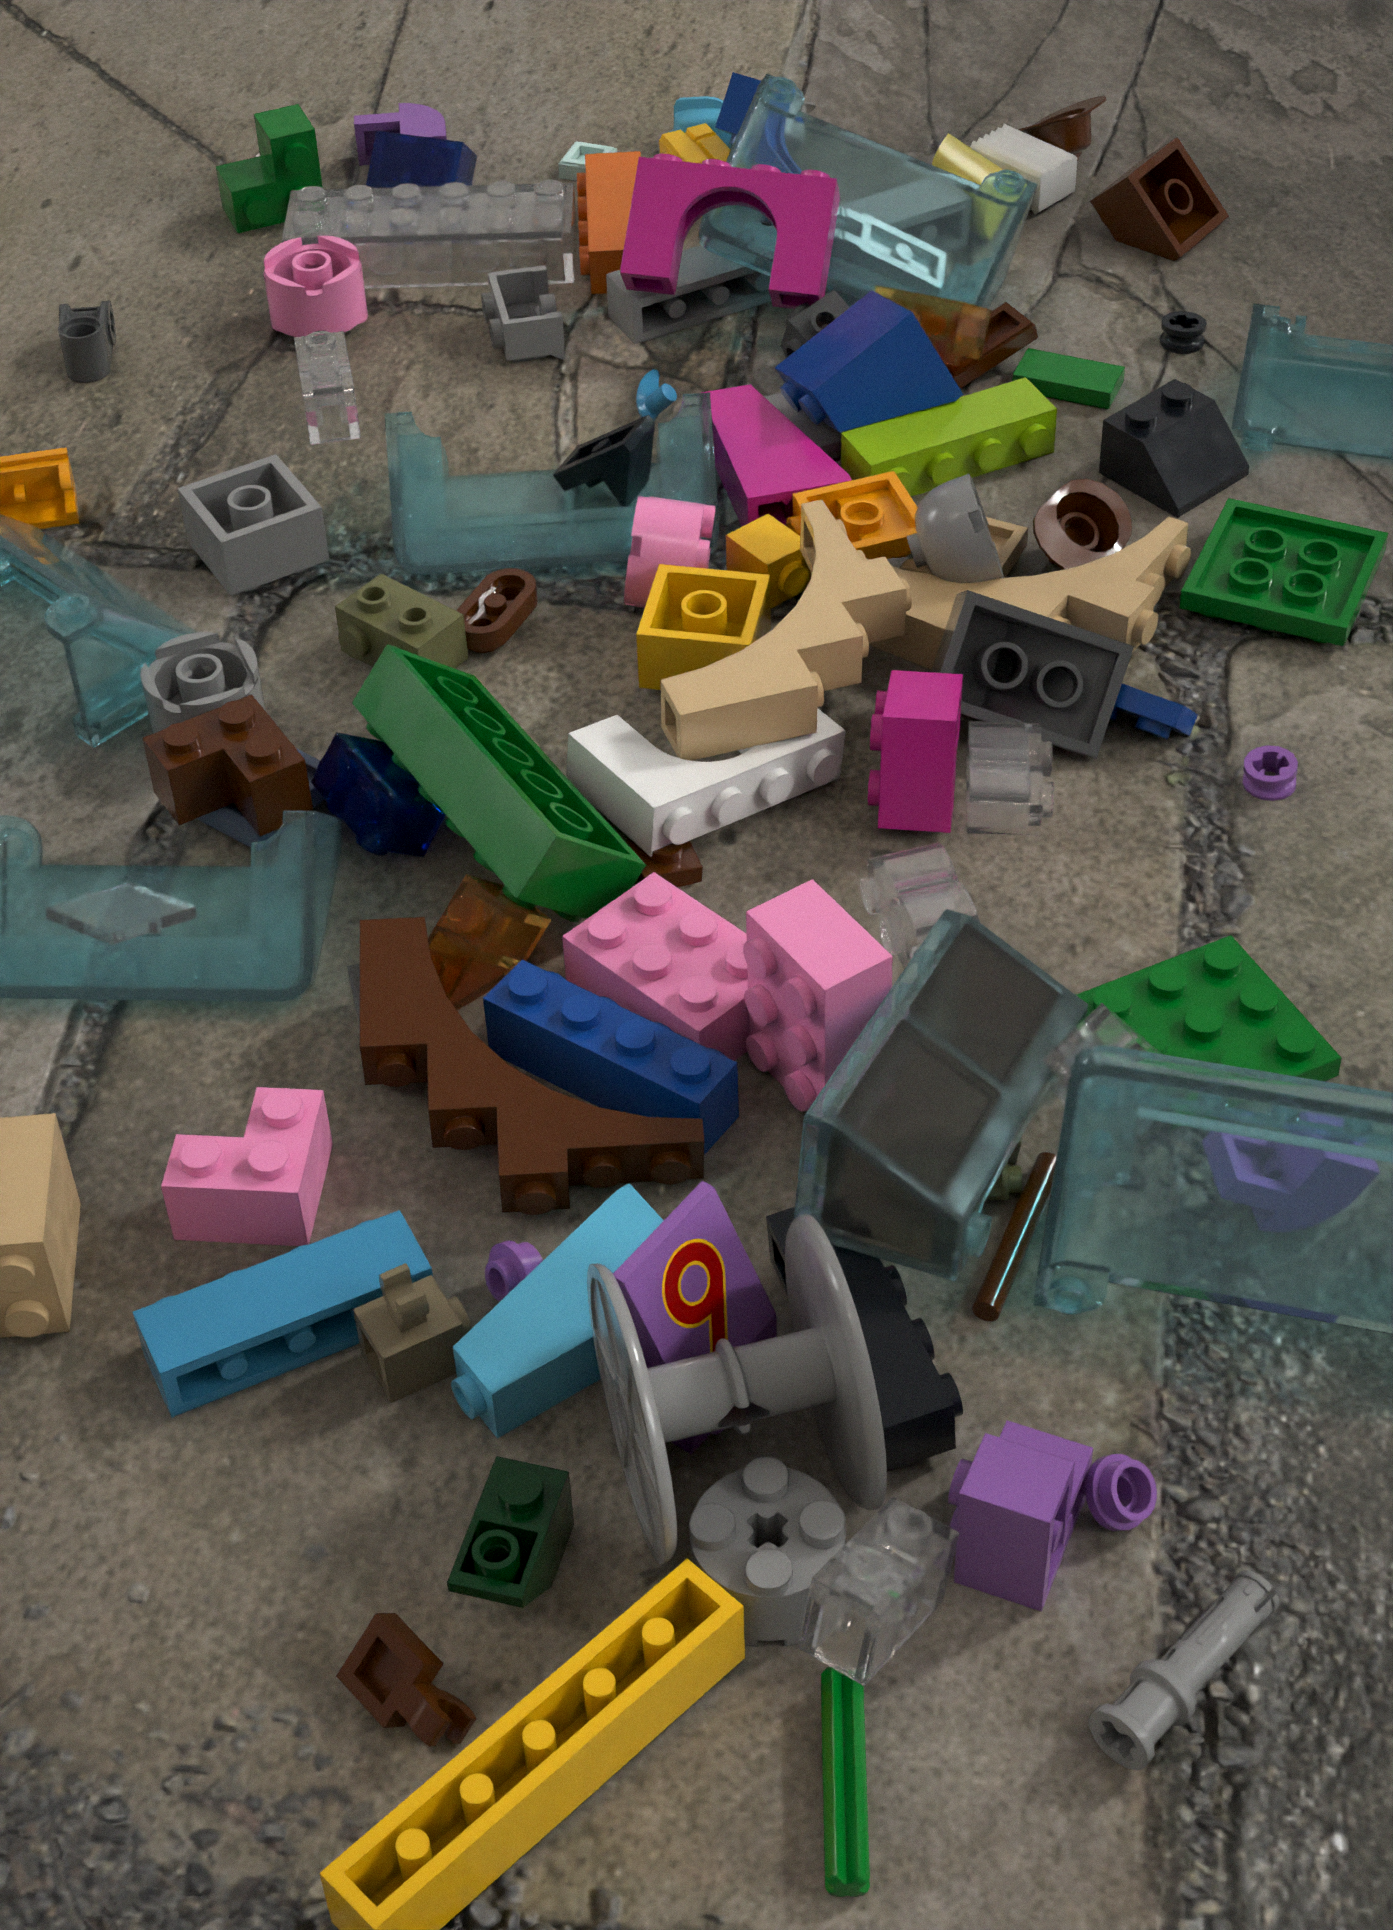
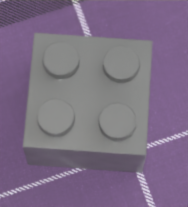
M276 454L177 488L187 541L230 596L255 590L260 585L291 574L304 572L310 567L330 560L322 507Z

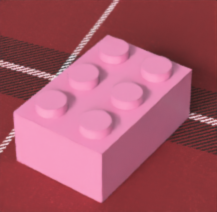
M655 872L562 936L567 981L598 996L608 997L619 1006L652 1022L662 1023L673 1032L706 1048L716 1049L733 1061L747 1052L745 1041L749 1036V1016L744 994L748 990L747 962L743 953V945L747 942V934Z
M813 879L746 911L747 942L743 945V953L747 962L748 990L745 991L744 999L749 1016V1036L746 1038L745 1043L749 1057L754 1065L762 1072L768 1071L784 1087L792 1105L801 1112L807 1111L824 1130L889 1097L893 956Z

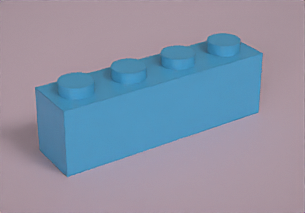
M398 1210L374 1220L364 1221L351 1229L309 1245L296 1247L283 1255L243 1270L233 1271L220 1279L175 1296L162 1298L154 1304L133 1311L144 1357L171 1418L359 1344L353 1309L383 1296L379 1283V1274L406 1263L410 1269L412 1283L427 1276H433L432 1267L401 1211Z

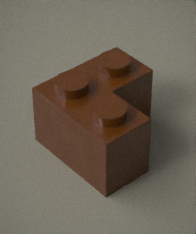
M252 694L239 700L227 702L219 708L186 721L172 724L166 729L142 738L154 793L178 825L234 803L259 837L314 815L305 759Z

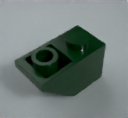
M496 1456L448 1578V1591L524 1608L552 1587L574 1527L569 1471Z

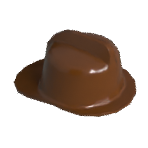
M1098 96L1077 102L1046 116L1032 126L1018 130L1075 155L1078 161L1082 151L1091 144V111L1106 101V97Z
M1087 478L1076 479L1061 486L1039 508L1033 519V534L1039 548L1049 558L1048 561L1052 565L1056 564L1064 570L1095 561L1123 549L1132 534V519L1127 505L1114 490L1098 481Z

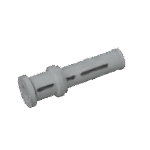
M1240 1571L1233 1579V1582L1188 1628L1163 1657L1140 1662L1130 1674V1686L1112 1705L1107 1703L1099 1705L1088 1719L1089 1729L1094 1740L1110 1758L1125 1768L1132 1770L1144 1769L1155 1755L1154 1745L1172 1725H1184L1195 1712V1705L1197 1704L1196 1694L1246 1641L1261 1622L1269 1615H1272L1279 1606L1277 1594H1269L1262 1603L1259 1602L1273 1588L1272 1585L1261 1575L1253 1571Z

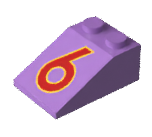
M704 1181L697 1185L613 1273L633 1319L647 1368L715 1352L716 1343L721 1338L727 1339L733 1347L777 1337L776 1312L715 1188ZM724 1429L672 1441L671 1443L692 1455L710 1434L718 1435Z

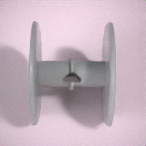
M802 1214L794 1219L788 1229L785 1243L786 1285L794 1333L733 1347L727 1339L721 1338L716 1343L715 1352L647 1368L633 1319L613 1273L605 1265L598 1263L590 1264L588 1267L587 1291L591 1327L609 1419L622 1470L641 1530L654 1559L659 1564L669 1562L674 1556L677 1546L676 1509L665 1443L729 1427H734L740 1435H747L750 1432L751 1422L812 1407L826 1451L846 1493L859 1507L868 1511L878 1510L884 1503L887 1487L885 1440L879 1400L865 1338L850 1289L835 1251L820 1224L809 1214Z

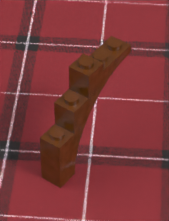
M425 917L360 920V1053L365 1085L383 1084L390 1087H401L410 1083L428 1082V1113L432 1148L451 1147L458 1150H470L480 1145L498 1144L502 1213L521 1212L527 1215H541L551 1210L570 1209L569 1186L588 1185L594 1188H609L618 1183L650 1181L671 1185L684 1182L687 1179H704L705 1141L703 1119L646 1117L600 1108L545 1087L500 1058L471 1031L448 999L430 956Z

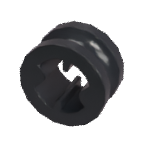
M1177 311L1164 315L1161 321V328L1164 332L1160 335V345L1165 350L1177 354H1190L1199 351L1205 342L1204 336L1201 334L1206 330V320L1201 315L1187 311Z

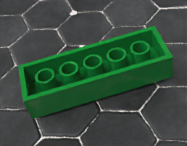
M388 644L385 646L352 704L368 722L366 725L367 731L378 740L386 743L394 754L391 757L393 762L404 771L412 774L419 782V793L431 803L439 806L448 817L445 821L446 825L457 835L467 839L476 850L473 854L475 860L489 871L494 872L504 883L502 891L511 901L530 910L535 909L536 905L552 909L556 914L568 921L579 923L582 918L588 919L632 888L646 864L474 675Z

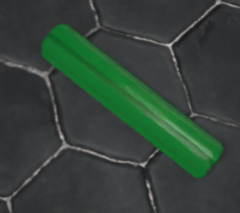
M831 1665L826 1667L821 1673L825 1889L830 1895L835 1897H860L866 1894L870 1888L864 1678L862 1671L856 1666L847 1665L840 1667Z

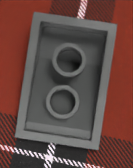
M966 590L956 595L931 672L963 674L960 718L1097 759L1134 646Z

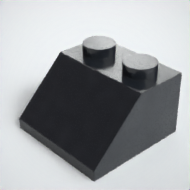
M1176 379L1103 420L1099 473L1176 518H1179L1249 474V464L1215 400L1193 389L1189 384Z

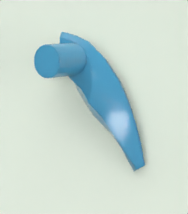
M655 369L649 371L642 378L636 392L638 413L641 418L650 415L653 421L657 419L662 411L677 400V393L671 385L664 383L659 387L660 374Z

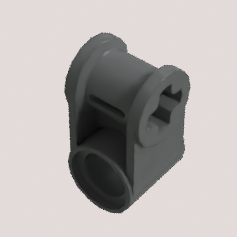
M102 301L100 306L71 308L69 304H60L58 333L68 378L77 382H92L104 378L111 371L113 345L116 344V327L111 301Z

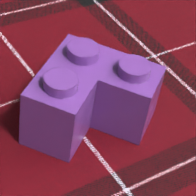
M1006 1420L1000 1437L985 1433L974 1460L970 1461L962 1458L958 1463L949 1490L948 1503L957 1506L946 1537V1548L956 1551L954 1582L1042 1612L1086 1499L1085 1482L1092 1465L1093 1448Z

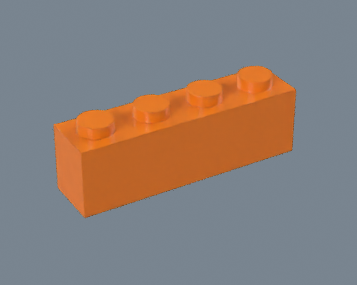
M640 151L585 154L586 172L577 173L581 276L590 275L591 294L607 293L606 274L621 268L638 159L641 157Z

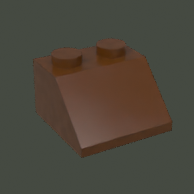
M1178 137L1139 161L1090 201L1099 214L1101 221L1107 226L1116 241L1172 261L1182 257L1229 217Z

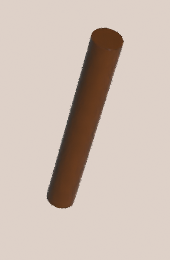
M1043 1152L1037 1156L974 1301L972 1311L978 1318L984 1321L992 1322L999 1318L1061 1172L1063 1163L1058 1156L1052 1153Z

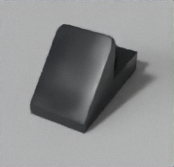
M647 415L578 445L554 472L553 477L564 492L584 483L588 488H591L604 481L623 508H627L649 481L655 422L650 415Z

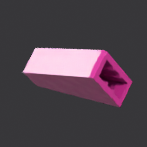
M751 384L700 393L702 438L741 527L766 514L771 515L786 526L787 518L793 516L792 494L852 480L843 468Z

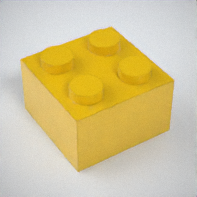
M659 564L636 633L639 688L661 690L660 680L704 668L743 650L770 632V575Z

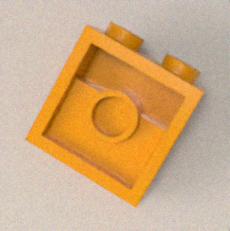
M894 471L792 494L793 516L787 518L786 527L799 536L801 533V504L823 500L836 520L840 519L844 523L848 539L855 549L862 550L867 559L886 557L887 559L902 558L912 554L907 536L917 533L915 513L918 507Z

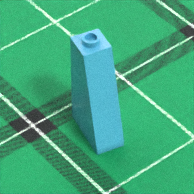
M630 1183L614 1192L453 1346L457 1378L451 1381L453 1394L463 1412L470 1419L480 1416L497 1439L601 1379L589 1312L587 1291L588 1267L590 1264L598 1263L605 1265L614 1273L664 1221Z

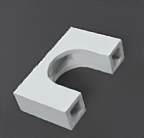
M817 708L816 733L738 750L741 755L731 759L699 762L677 758L659 750L620 716L615 715L568 733L566 777L595 808L651 857L653 851L671 843L676 845L683 844L839 779L846 730Z

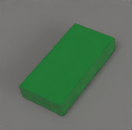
M1028 348L1012 375V381L1026 377L1045 397L1110 409L1124 382L1125 367Z

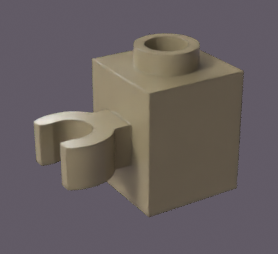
M406 1263L379 1274V1283L383 1293L382 1297L353 1309L361 1354L390 1403L456 1374L453 1346L472 1329L469 1317L460 1300L456 1296L446 1299L432 1275L412 1283L410 1269Z

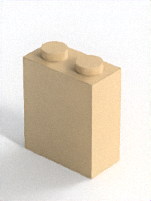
M56 1113L0 1118V1338L16 1336L28 1338L41 1334L70 1332L81 1203Z

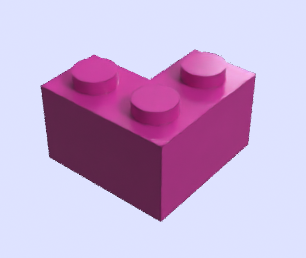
M891 670L888 690H877L875 714H872L870 750L881 751L880 770L870 769L868 806H879L878 828L951 832L963 674Z

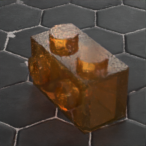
M876 285V293L913 312L944 364L960 367L962 357L981 361L992 310L962 301Z

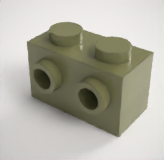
M379 574L335 606L341 651L372 667L387 644L454 669L468 659L464 614L383 574Z

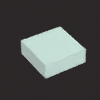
M578 141L574 142L558 164L559 178L577 181V173L586 172L585 154L617 152V148Z

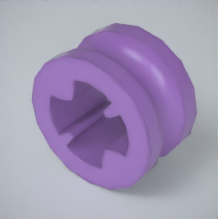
M1262 746L1250 751L1244 758L1243 786L1246 791L1254 797L1270 801L1285 799L1292 795L1296 789L1298 761L1295 755L1279 746ZM1265 772H1275V776L1265 775Z

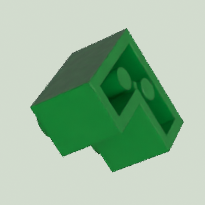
M299 104L255 113L254 120L260 156L216 166L222 208L237 233L326 213L315 128Z

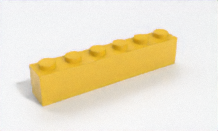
M688 1558L684 1560L319 1873L331 1922L339 1930H440L745 1658L744 1606Z

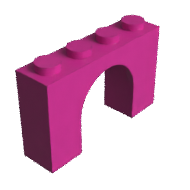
M663 153L656 154L653 158L639 157L620 274L626 289L675 295L684 241L693 224L713 209L729 205H739L758 211L776 229L777 238L768 289L773 307L795 309L805 302H808L811 306L825 296L840 202L837 178H830L827 173L818 170H804L800 174L782 173L778 168L765 164L753 165L751 169L737 168L718 159H706L702 161V164L683 162L677 156Z

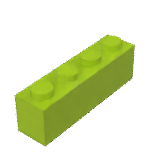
M1025 377L962 396L954 402L842 432L841 468L850 475L852 480L894 471L912 497L931 491L933 488L957 477L970 474L973 478L1054 453L1057 408Z

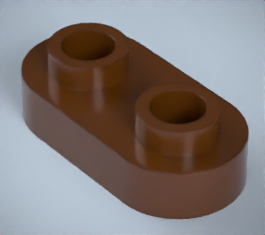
M516 568L494 571L487 575L456 611L464 614L467 649L477 653L492 652L504 645L534 611L538 603L536 580L532 574Z

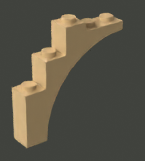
M823 500L801 504L800 551L810 570L811 580L797 605L773 630L743 650L704 668L660 680L661 728L678 758L693 761L816 733L817 707H821L824 704V691L861 683L862 658L868 657L869 643L905 635L906 611H909L912 607V595L907 580L897 575L886 557L867 560L862 550H856L848 539L842 520L834 518Z
M1168 516L1145 537L1114 554L1078 567L1034 576L996 578L974 583H956L945 581L933 574L893 567L899 577H904L907 580L912 595V607L909 611H906L905 635L872 642L869 645L932 670L956 595L969 590L1134 646L1133 653L1140 644L1146 645L1155 633L1158 614L1153 612L1163 590L1174 578H1181L1188 567L1191 557V549L1186 547L1189 523Z

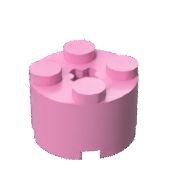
M317 236L318 244L302 245L301 237L290 239L272 248L264 258V281L271 326L274 330L284 334L306 338L307 343L311 346H328L335 342L336 335L351 330L358 324L365 322L368 318L362 264L359 259L358 250L349 241L334 236Z
M638 496L625 581L624 603L626 605L645 608L659 564L708 569L711 551L710 541L702 540L701 537L712 538L716 506L651 496Z

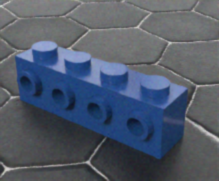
M522 959L483 997L489 1048L503 1060L600 1108L646 1117L703 1119L704 1155L739 1117L738 1067L736 1061L727 1058L716 1049L706 1048L673 1032L662 1023L652 1022L619 1006L608 997L598 996L567 981L558 973L546 971Z

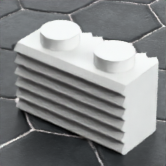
M1004 124L1002 128L998 127L996 131H991L990 135L985 134L984 138L979 137L978 141H973L970 148L1005 170L1030 192L1020 207L1025 206L1027 212L1032 210L1035 215L1075 192L1077 157L1009 125Z

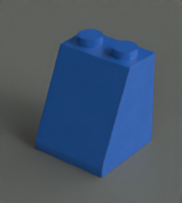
M872 290L775 367L785 382L779 389L790 406L796 412H800L803 409L814 424L818 425L824 422L838 432L954 402L964 395L913 312Z

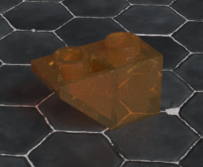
M466 874L428 938L431 959L446 996L457 1011L492 990L522 959L527 961L551 922V919L537 907L530 910L511 901L502 891L504 885Z

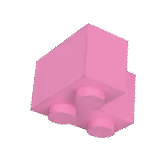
M257 1087L244 1137L176 1134L161 1184L174 1240L285 1246L309 1245L333 1146L324 1091Z

